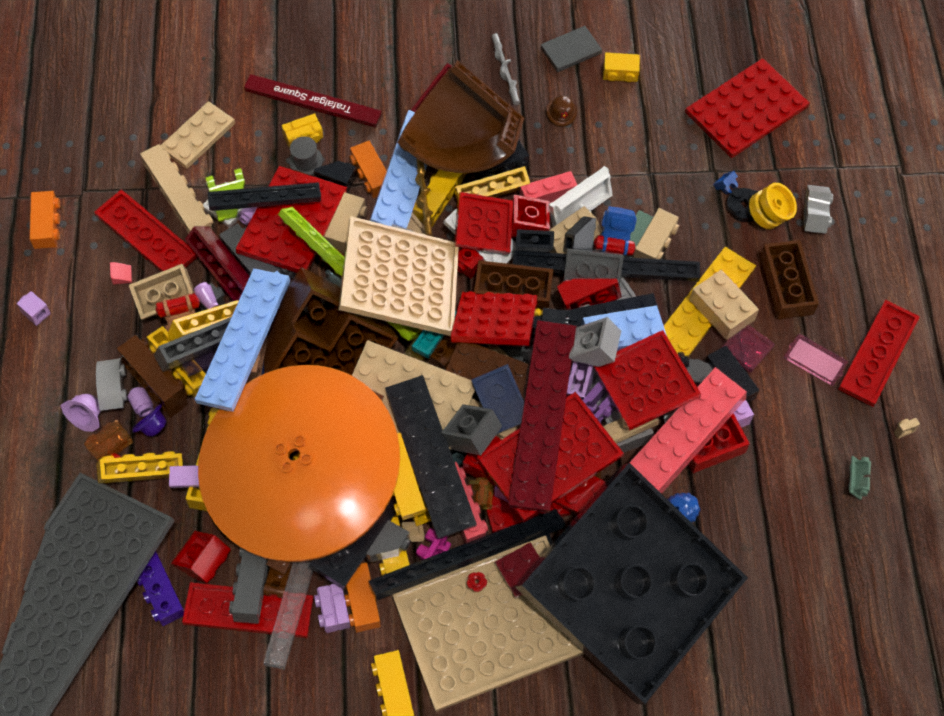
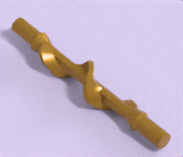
M416 158L417 175L415 180L421 187V193L417 198V207L423 210L425 235L432 236V221L430 217L433 211L428 208L426 193L431 190L426 188L424 175L426 170L424 163Z

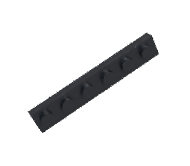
M319 182L208 192L209 211L321 201Z

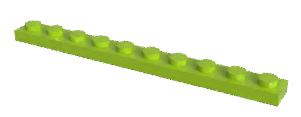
M293 207L281 209L278 215L283 219V222L290 226L298 237L305 240L308 246L321 256V259L334 269L336 274L342 276L345 257ZM387 321L390 326H393L400 333L402 338L408 341L418 338L421 334L418 328Z

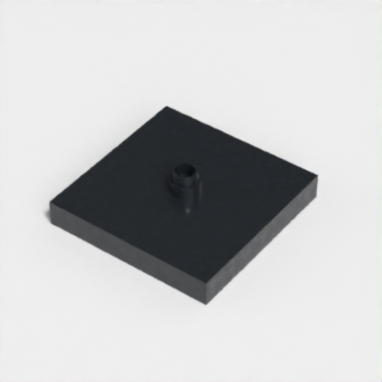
M627 463L619 467L515 587L636 704H646L748 577L634 466Z

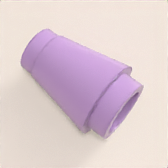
M203 282L194 288L193 291L207 309L219 306L212 287L207 282Z

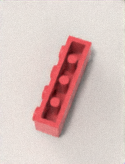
M455 462L477 523L476 527L461 532L466 544L486 536L488 527L485 520L481 521L479 516L481 511L478 503L473 502L471 486L465 483L466 475L462 467L459 468L458 463Z

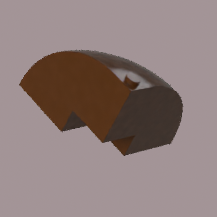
M301 267L287 289L273 319L266 343L264 372L267 373L289 366L318 365L340 370L352 376L367 340L390 349L398 337L384 320L338 310L341 287Z

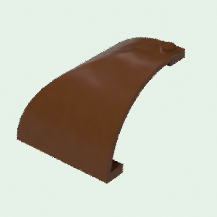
M457 60L418 107L405 126L397 143L404 151H408L418 160L439 170L453 173L483 171L500 164L515 152L524 117Z

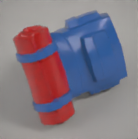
M609 206L603 214L601 222L603 226L602 233L594 239V250L632 257L635 252V243L630 241V235L634 231L637 221L635 212Z

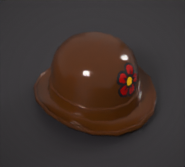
M558 96L547 104L546 114L554 125L560 127L568 126L577 117V106L567 96Z

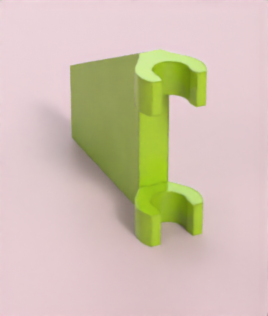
M241 168L234 170L236 180L215 185L213 176L206 177L209 192L244 189L245 180ZM239 209L216 211L218 221L236 218Z

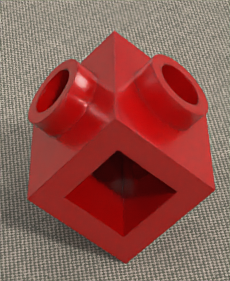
M459 249L457 271L471 279L477 273L478 261H483L484 257L474 249Z

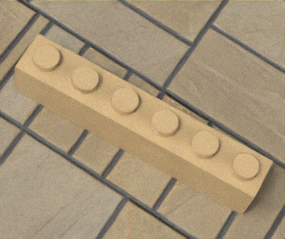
M160 144L140 153L144 166L188 234L194 226H210L212 229L214 222L211 216L205 214L203 204L195 199L196 194L194 190L187 187L186 178L184 175L180 176L176 163L170 161L171 157L166 149L163 150Z

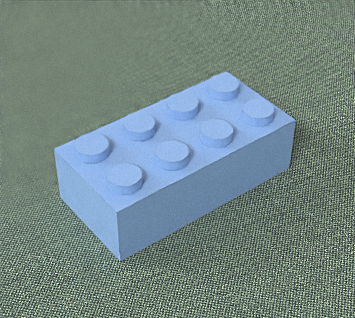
M657 306L583 317L581 323L582 326L608 317L621 330L617 351L663 330L665 332Z

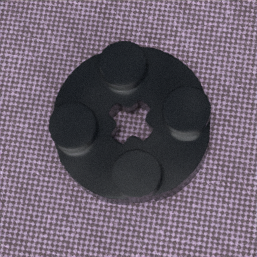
M749 188L733 189L726 202L727 212H730L737 221H753L754 218L750 212L749 202L752 195L758 191ZM743 202H744V203H747L748 205H747L746 208H744L743 205L740 204V203H743Z

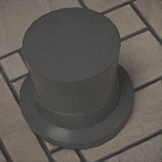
M304 136L296 138L291 143V156L289 159L291 169L313 176L314 169L321 167L323 164V157L321 152L317 150L316 142L312 138Z

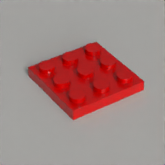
M459 192L455 247L509 255L511 251L513 201Z

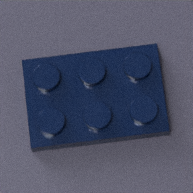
M508 364L471 380L482 407L493 409L502 424L497 434L521 425L524 400Z

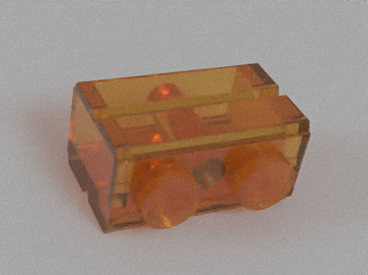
M115 420L113 423L105 424L99 433L90 435L86 439L84 446L94 460L98 462L104 456L120 453L131 445L133 441L127 431Z

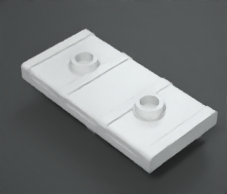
M602 167L589 178H586L583 182L549 204L553 227L583 206L591 212V210L613 196L610 182L611 177L607 167Z

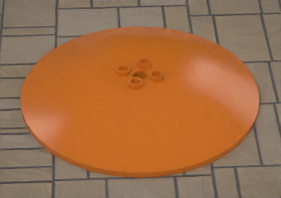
M297 365L267 372L245 384L234 412L219 409L206 431L198 461L199 487L203 502L213 522L223 534L242 549L259 557L281 562H302L334 554L363 536L377 522L386 509L395 490L399 475L400 445L398 434L389 411L381 399L363 382L343 371L318 365ZM292 452H300L297 460H290Z

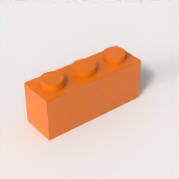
M369 140L350 148L351 155L349 156V161L357 168L358 178L360 180L363 179L366 192L370 193L374 199L378 197L387 170Z
M54 191L31 192L30 241L34 249L57 247V240L60 239L59 229H57V224H60V216L57 213V209H60V199L56 198Z
M367 563L360 565L346 585L348 594L344 595L346 607L351 606L352 614H348L350 626H355L356 633L381 627L375 596L369 587L368 581L371 578Z

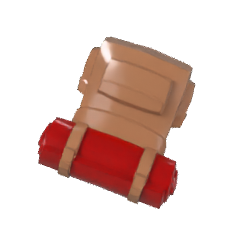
M195 293L185 294L178 298L162 300V302L156 303L155 311L160 318L165 317L168 323L166 330L169 331L173 320L195 314V309L199 308L200 300Z

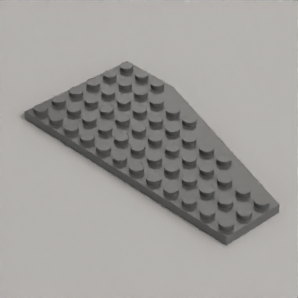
M79 473L45 524V534L36 560H33L23 588L25 593L15 622L11 624L2 650L4 655L0 664V716L51 715L175 520L172 517L105 484H98V481Z

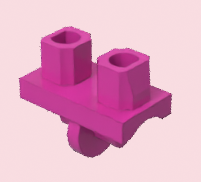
M429 528L425 539L432 544L430 548L421 544L416 554L420 559L424 560L449 550L452 544L447 542L448 537L438 540L435 530Z

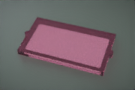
M798 334L794 342L790 343V348L784 356V359L831 386H834L838 377L843 375L842 371L848 363L847 360L801 334Z

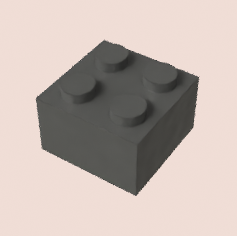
M462 404L441 434L446 438L451 450L481 456L501 429L502 424L493 409Z

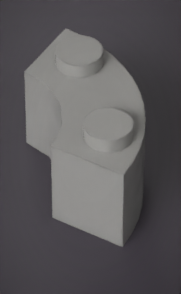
M807 185L804 204L805 231L827 233V229L831 227L830 204L833 202V194H831L829 187Z
M121 359L98 361L96 364V387L100 411L124 408L125 401L128 400L127 390L123 386L126 367L125 364H121Z

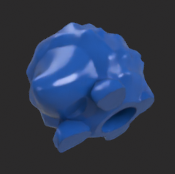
M682 492L669 497L668 500L691 523L696 521V517L699 516L700 507L695 496Z

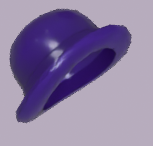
M162 404L156 406L150 414L139 421L133 427L132 432L140 431L148 437L156 436L166 425V418L159 410Z

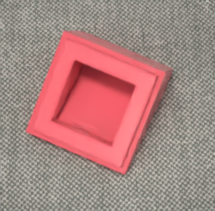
M110 262V275L113 285L132 283L131 265Z

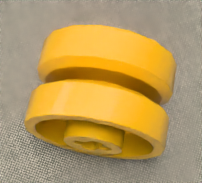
M772 183L752 195L749 208L752 217L761 227L773 229L795 216L797 204L792 192L785 185Z

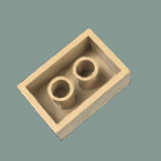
M722 270L693 288L689 299L726 340L755 321L759 311L753 302Z

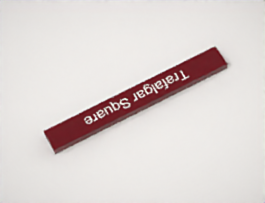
M250 74L244 86L246 92L375 128L382 115V110Z

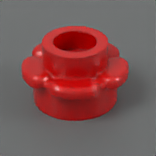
M473 572L468 576L467 586L475 592L482 591L487 586V579H485V575L482 572Z

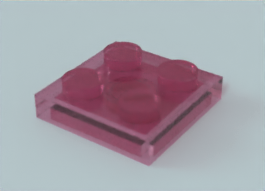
M747 325L733 335L722 347L726 345L741 366L752 373L774 348L775 344L750 325Z

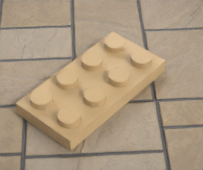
M208 101L160 146L163 150L166 149L173 160L188 169L235 124V119Z

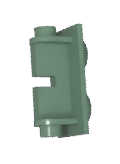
M851 456L849 493L862 500V496H867L870 492V478L864 476L870 475L871 461H869L868 457H862L861 460H858Z

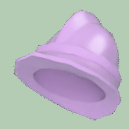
M81 394L61 404L63 414L77 428L93 432L100 427L98 420L100 409L98 399L95 396Z

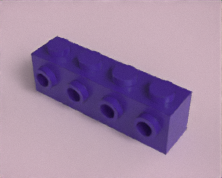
M155 551L137 579V583L139 586L143 585L146 590L142 594L147 604L152 603L154 609L151 610L155 622L160 621L162 626H165L183 617L184 610Z

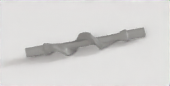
M495 33L492 35V40L496 50L495 57L502 63L500 75L509 84V93L513 104L518 105L520 100L517 94L518 90L516 89L517 81L511 79L507 67L511 59L505 60L502 44L498 34Z

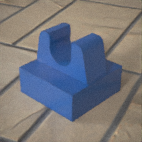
M735 171L725 173L713 186L716 190L721 189L725 194H730L732 191L729 186L733 189L738 187L736 181L738 176Z

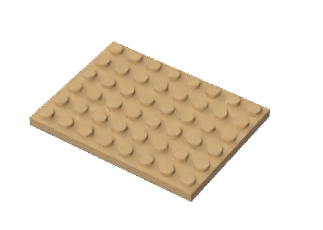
M546 535L530 541L540 558L550 547ZM530 542L392 595L436 712L584 654L524 595L515 599L495 565V561ZM482 572L485 575L487 586L482 591L475 592L468 588L467 581L471 573Z

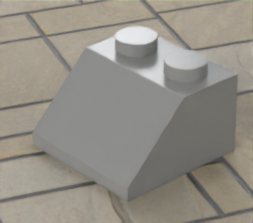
M608 317L576 327L574 346L570 352L569 359L598 367L615 362L621 330Z

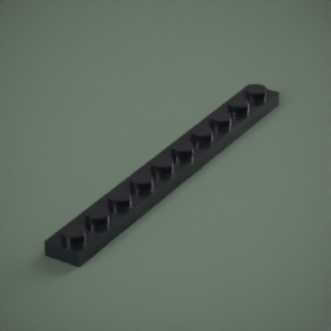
M514 251L513 264L549 268L553 269V273L564 274L566 254ZM623 257L621 277L699 282L700 262Z
M654 293L565 311L566 317H569V325L579 327L583 317L657 306ZM541 315L534 318L531 338H535L537 320H541ZM474 343V344L480 345V346H482V347H490V346L500 345V344Z
M556 509L551 510L550 513L538 515L526 522H520L369 580V587L376 600H380L565 528V521Z

